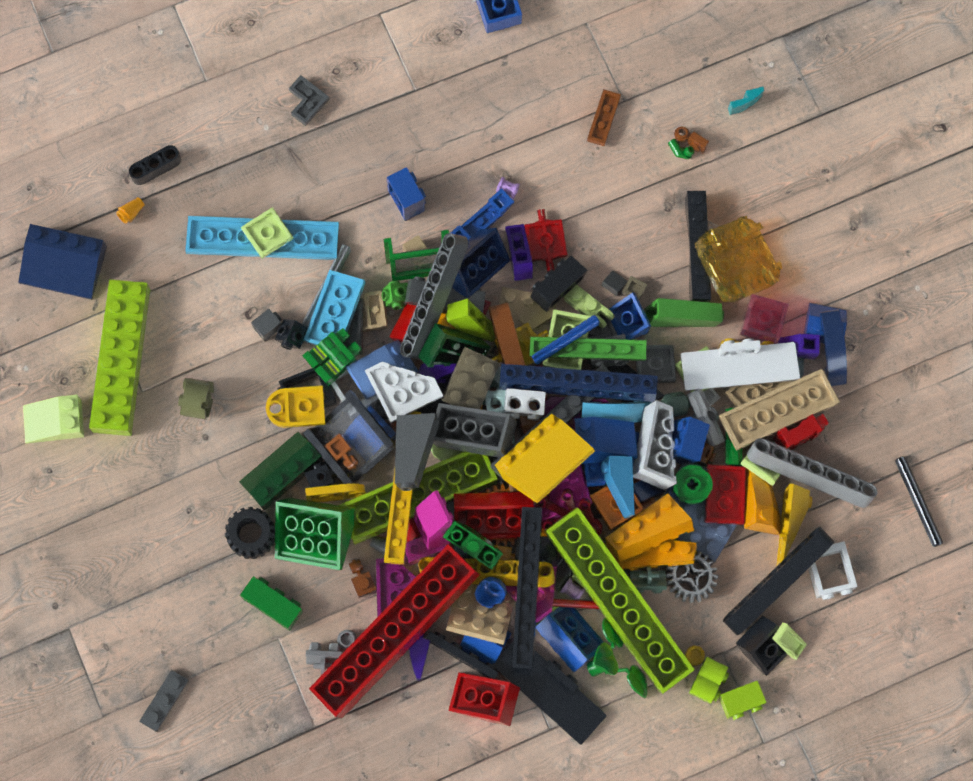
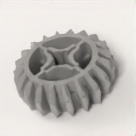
M698 551L694 562L700 564L704 570L695 569L693 564L685 565V574L676 578L678 566L666 567V570L671 572L666 574V578L671 579L666 582L667 586L673 585L669 591L672 593L676 590V598L680 594L683 595V602L686 601L687 597H689L690 603L694 602V597H696L698 602H701V595L707 599L709 597L707 592L712 594L714 592L712 587L717 586V583L713 580L718 579V575L712 574L717 571V567L711 568L710 566L714 561L707 562L708 555L701 558V551ZM689 571L692 575H698L694 578L695 581L692 578H686L690 574ZM707 575L705 587L699 590L698 579ZM679 583H686L690 585L691 590L693 589V591L685 590L680 586Z

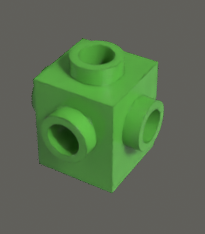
M391 281L382 289L381 296L385 307H392L394 310L405 307L408 283Z

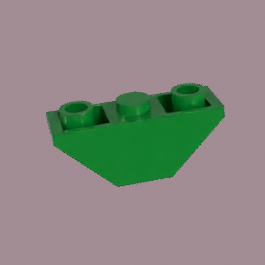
M454 520L443 535V538L491 570L503 555L485 536Z

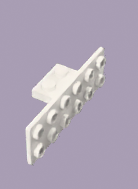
M745 339L743 342L737 343L734 340L723 342L720 348L716 350L681 353L686 391L800 379L794 342L760 345V340L754 341V339Z

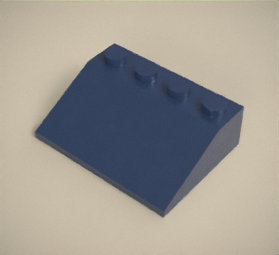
M30 224L25 239L18 283L92 300L107 246L104 240Z

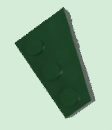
M435 323L418 357L427 367L442 364L450 366V364H457L464 347L484 356L487 355L491 347L482 338Z

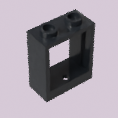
M313 368L279 381L280 387L277 388L278 390L294 386L318 376L326 396L324 408L337 404L331 386H328Z

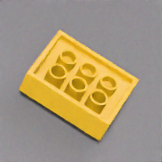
M551 414L495 464V467L504 481L534 502L539 503L593 454L595 450L563 420Z

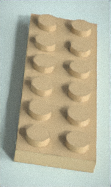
M820 369L720 414L719 418L737 451L754 443L758 438H766L784 427L788 428L805 420L812 414L816 415L834 407L840 401L823 370Z

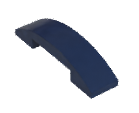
M840 310L820 312L821 329L824 332L826 377L831 386L847 384L846 344Z

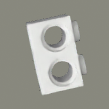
M507 388L505 391L504 413L511 414L514 419H519L520 416H527L528 420H539V418L544 416L546 392ZM517 400L520 403V407L513 409L509 402ZM532 401L537 402L539 409L536 411L531 410L529 403Z

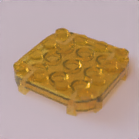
M742 216L717 228H711L695 242L698 256L723 302L740 301L764 291L780 281L782 264L781 261L775 262L760 232L764 227L760 222L756 223L752 219H748L747 216Z

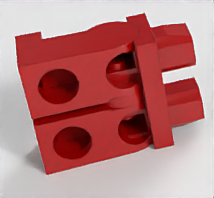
M812 414L806 420H803L799 426L790 431L786 427L780 429L773 437V441L777 445L793 450L805 444L809 439L810 441L815 440L829 422L824 414L816 418Z

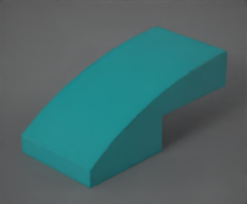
M764 86L747 90L743 99L731 101L728 107L729 114H737L754 105L762 97Z

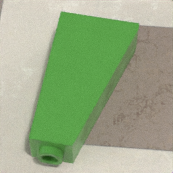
M658 298L644 308L651 327H716L724 319L721 303Z

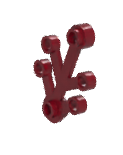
M568 488L564 489L561 494V498L566 502L568 510L550 501L548 494L542 499L544 503L533 501L536 507H545L562 517L576 508L573 499L574 493ZM568 493L571 496L565 497L564 494ZM582 498L579 501V509L584 511L585 518L592 527L596 528L595 532L599 536L603 530L602 523L593 517L590 507L591 501L588 498ZM582 503H587L588 506H582ZM560 518L546 519L543 523V530L548 528L546 524L552 525Z

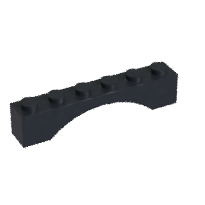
M687 191L685 196V213L689 239L690 301L710 302L711 281L706 191Z

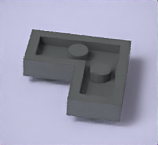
M301 75L289 87V91L301 100L291 112V115L306 126L329 101V96Z

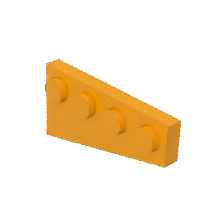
M666 540L660 543V546L645 549L643 553L619 562L616 557L615 560L623 570L630 569V571L647 566L658 568L660 565L678 566L694 564L697 543Z

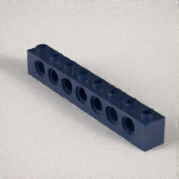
M501 364L499 390H506L508 388L540 391L547 394L655 402L658 376Z

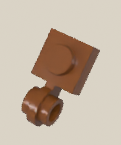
M681 126L674 132L676 140L680 142L687 140L688 145L694 151L703 154L707 149L709 141L694 131L690 133L686 127Z
M339 433L325 445L336 461H340L344 457L343 463L350 471L358 467V459L353 454L348 455L353 448L342 434Z
M353 559L349 566L352 573H357L358 576L352 578L351 581L358 598L377 589L369 571L361 574L364 568L360 559Z

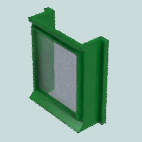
M449 230L441 231V243L444 236L449 233ZM391 238L383 239L386 264H390L392 281L429 276L440 247L393 254Z

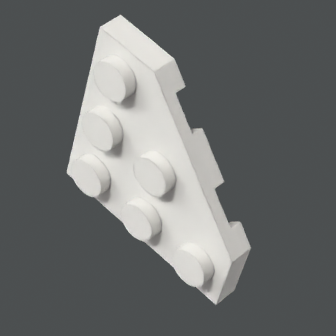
M380 362L365 370L391 423L397 420V415H408L444 397L435 378L385 362Z

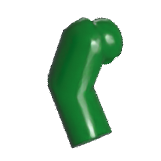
M676 139L668 142L676 157L683 159L692 158L694 154L692 147L682 148Z

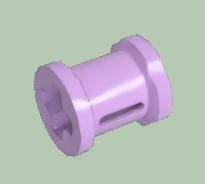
M502 177L496 192L502 188L511 199H514L520 184H514L505 180V177Z
M569 578L560 592L567 594L574 600H579L585 592V588H580L572 582L573 579Z

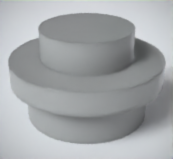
M344 630L339 633L337 642L342 649L346 650L357 637L353 631Z

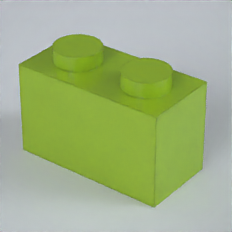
M758 680L719 695V700L727 719L732 717L733 720L744 717V712L749 710L752 713L763 709L762 705L767 703Z

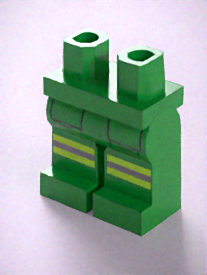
M344 328L335 334L331 332L313 349L302 355L328 386L347 370V366L357 361L356 357L362 351L355 341L349 347H345L343 343L350 338V335Z

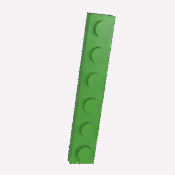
M530 337V357L558 338ZM578 338L549 358L646 361L647 340Z

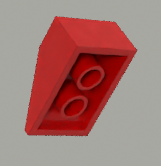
M458 672L448 711L496 724L511 726L520 687L506 681Z

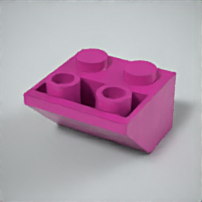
M436 490L415 508L414 521L428 550L450 544L448 540L443 538V535L454 521L452 513L447 510L445 498L441 497L439 491Z

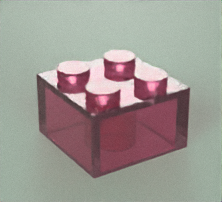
M751 294L739 335L760 341H772L774 344H777L781 337L789 304Z

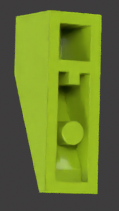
M468 298L447 305V322L456 330L491 342L495 340L492 322Z

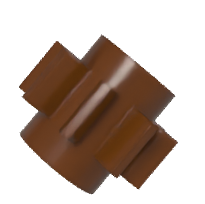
M705 443L701 460L697 463L702 466H707L708 463L712 464L717 455L713 453L715 448Z

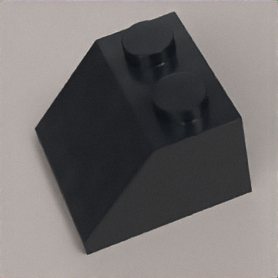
M762 615L736 644L742 653L767 676L788 654L772 639L779 629L778 625Z

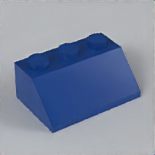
M558 607L536 626L540 635L573 672H576L595 656L598 646L604 642L575 608Z

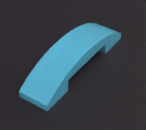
M583 402L582 418L600 417L634 423L642 422L644 408L653 402Z

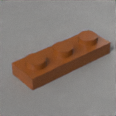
M603 89L587 138L588 142L605 146L621 94Z

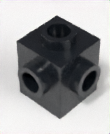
M283 319L275 340L280 342L281 347L287 350H292V348L300 349L304 343L303 339L308 328L296 320Z
M322 462L312 466L313 470L305 473L311 488L331 486V484L336 483L334 480L337 477L336 473L331 467L329 468L328 464L323 465ZM321 474H324L323 480H320Z

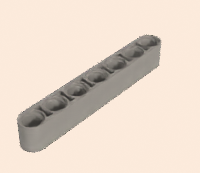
M762 438L756 439L747 452L748 459L755 464L862 508L868 507L877 495L876 487L869 482Z

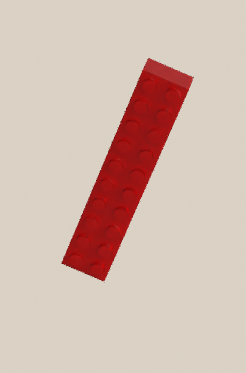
M447 544L314 682L309 690L335 717L342 719L480 574L452 546Z

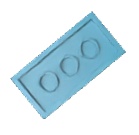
M329 270L303 340L307 343L318 345L331 332L335 334L342 328L348 332L366 283L365 280Z

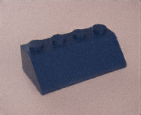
M497 228L479 230L468 239L467 251L452 286L454 290L466 298H470L511 261Z

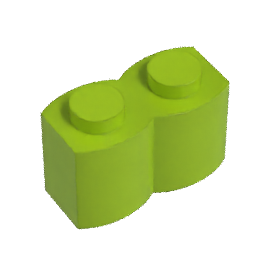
M706 657L691 686L689 694L709 704L712 701L716 702L721 693L718 688L721 683L725 684L730 674L727 672L728 667Z

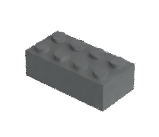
M439 403L436 415L440 419V423L433 444L439 448L502 458L511 449L518 422L511 414Z

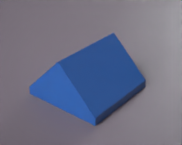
M635 292L609 308L615 316L611 322L617 335L625 334L626 340H634L648 334L651 324Z
M507 631L504 645L465 635L460 646L463 647V652L467 654L472 652L480 658L479 661L485 664L488 662L493 665L512 633Z

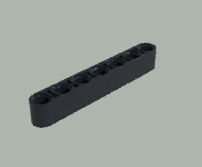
M821 527L816 528L724 617L723 622L736 635L741 634L833 545L834 540Z

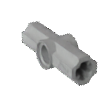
M698 389L686 394L694 411L693 418L710 424L706 437L707 443L715 446L724 442L725 439L717 423L719 419L718 412L714 407H710L703 390Z

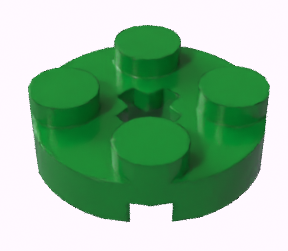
M687 465L675 475L677 483L673 485V490L681 502L691 505L699 504L712 491L713 483L710 474L698 465ZM691 479L694 480V483H698L695 490H691V487L687 486Z

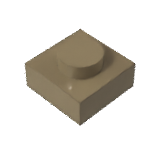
M630 276L621 294L628 296L635 292L638 300H640L648 284Z

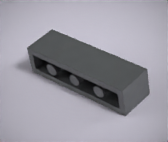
M414 277V279L408 281L405 304L417 305L426 283L425 278ZM451 288L443 310L447 311L448 304L467 298ZM480 288L468 299L483 313L486 292L481 291Z

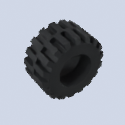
M248 507V509L241 508V511L238 513L235 511L233 513L234 516L232 518L229 517V523L225 526V537L230 548L238 556H243L245 559H249V557L257 559V556H264V553L266 551L269 552L271 545L275 543V526L271 518L265 511L262 512L259 508L253 509V507ZM249 523H256L262 529L260 538L253 543H245L239 537L242 527Z

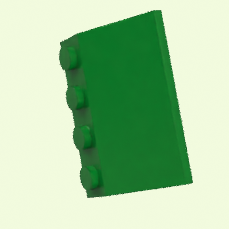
M296 498L276 501L275 559L342 570L354 529V508Z

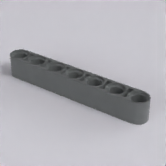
M452 233L444 236L400 347L402 356L420 359L418 356L435 323L437 324L467 251L468 239L465 236Z

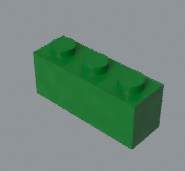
M253 576L240 594V597L290 631L303 613V610L300 608L301 604L293 598L289 601L284 597L285 593L277 587L274 590L268 586L269 582L264 578L259 577L257 579Z

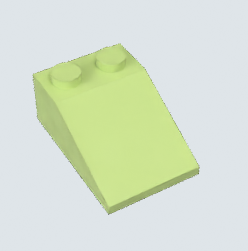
M77 394L58 396L23 405L26 444L84 437L82 400Z

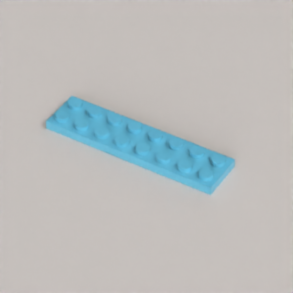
M188 216L186 254L260 257L241 230V227L253 220V218ZM282 220L294 239L266 256L272 258L334 260L337 258L339 222Z

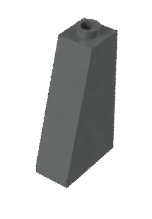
M435 413L397 415L395 484L403 491H411L413 488H419L440 423V419Z

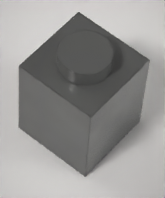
M267 309L253 320L251 324L265 342L278 331L282 318L276 311L272 313L270 309Z

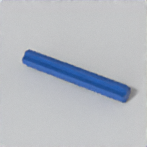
M595 315L591 316L533 354L532 359L537 365L598 326L600 324L599 319Z

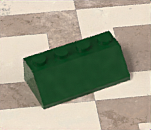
M297 432L241 479L239 483L265 511L306 476V472L313 470L312 466L320 463L323 459L309 441Z

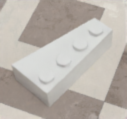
M658 400L644 408L637 444L638 458L634 459L633 477L665 490L677 483L676 476H674L676 460L673 459L675 441L672 439L674 419L673 407Z

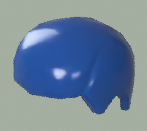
M486 577L479 582L474 594L476 600L482 606L492 608L494 605L501 604L505 600L507 589L499 578Z

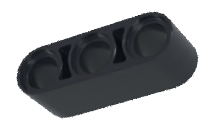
M168 145L132 164L129 168V174L133 183L143 185L177 167L181 162L179 151L175 146ZM170 154L176 155L173 159L167 158ZM153 163H159V166L156 168L151 167ZM137 172H143L139 177L134 176Z

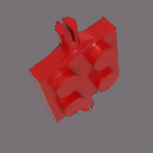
M539 209L537 210L539 221L525 224L524 227L532 262L546 261L547 272H549L550 266L553 271L555 270L553 260L567 257L568 254L562 219L548 220L546 219L545 209H542V211Z

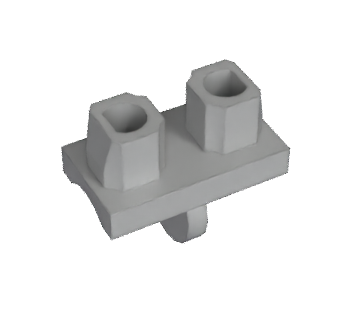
M311 642L309 650H306V664L313 665V669H321L322 675L342 654L339 643L329 644V651H321L320 643Z

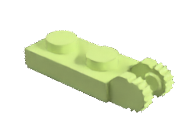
M578 285L564 296L565 302L582 315L597 316L601 328H604L607 324L599 316L600 314L609 320L615 318L608 308L604 307V305Z

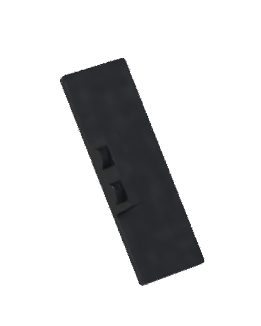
M513 641L498 657L497 661L493 663V666L512 684L520 687V691L578 744L582 745L607 715L578 689L579 686L576 684L578 681L570 674L565 675L561 671L563 669L562 666L555 660L553 662L550 660L546 661L534 650L533 669L513 668Z

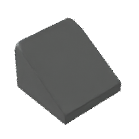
M612 271L604 279L602 286L618 296L628 281Z

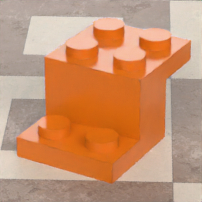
M633 477V484L641 481ZM608 486L590 495L592 502L610 530L622 523H627L656 502L654 497H652L648 501L640 503L634 494L635 515L624 519Z

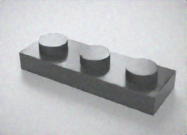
M171 670L139 722L158 732L189 680Z

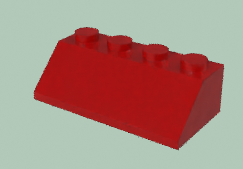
M521 492L454 494V520L470 526L487 539L520 537L522 507H534L533 500Z

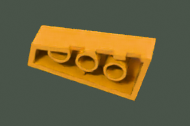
M667 493L605 537L609 551L619 562L643 553L645 549L660 546V543L666 540H674L680 534L690 533L694 531L690 516Z

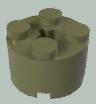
M185 378L183 382L184 394H180L178 406H181L180 415L207 420L213 403L211 393H214V383Z

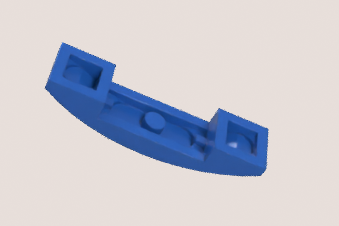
M501 188L488 200L485 206L463 225L457 226L450 233L470 239L479 230L490 228L514 204V201Z

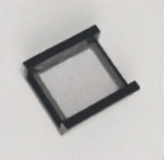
M349 390L344 395L346 399L325 417L326 425L308 428L303 433L344 484L357 483L396 447V443L359 400L356 393ZM339 433L344 436L353 448L348 455L353 454L359 461L358 467L355 470L352 469L350 471L344 465V457L340 461H336L325 447Z

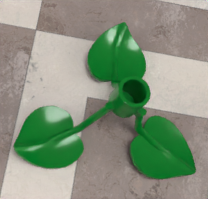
M605 617L602 621V631L605 638L611 643V646L605 642L601 643L596 650L594 659L587 662V670L593 677L601 673L615 675L617 672H626L627 681L631 688L645 699L647 696V680L643 671L636 665L630 666V669H618V663L612 649L615 648V645L621 648L624 643Z

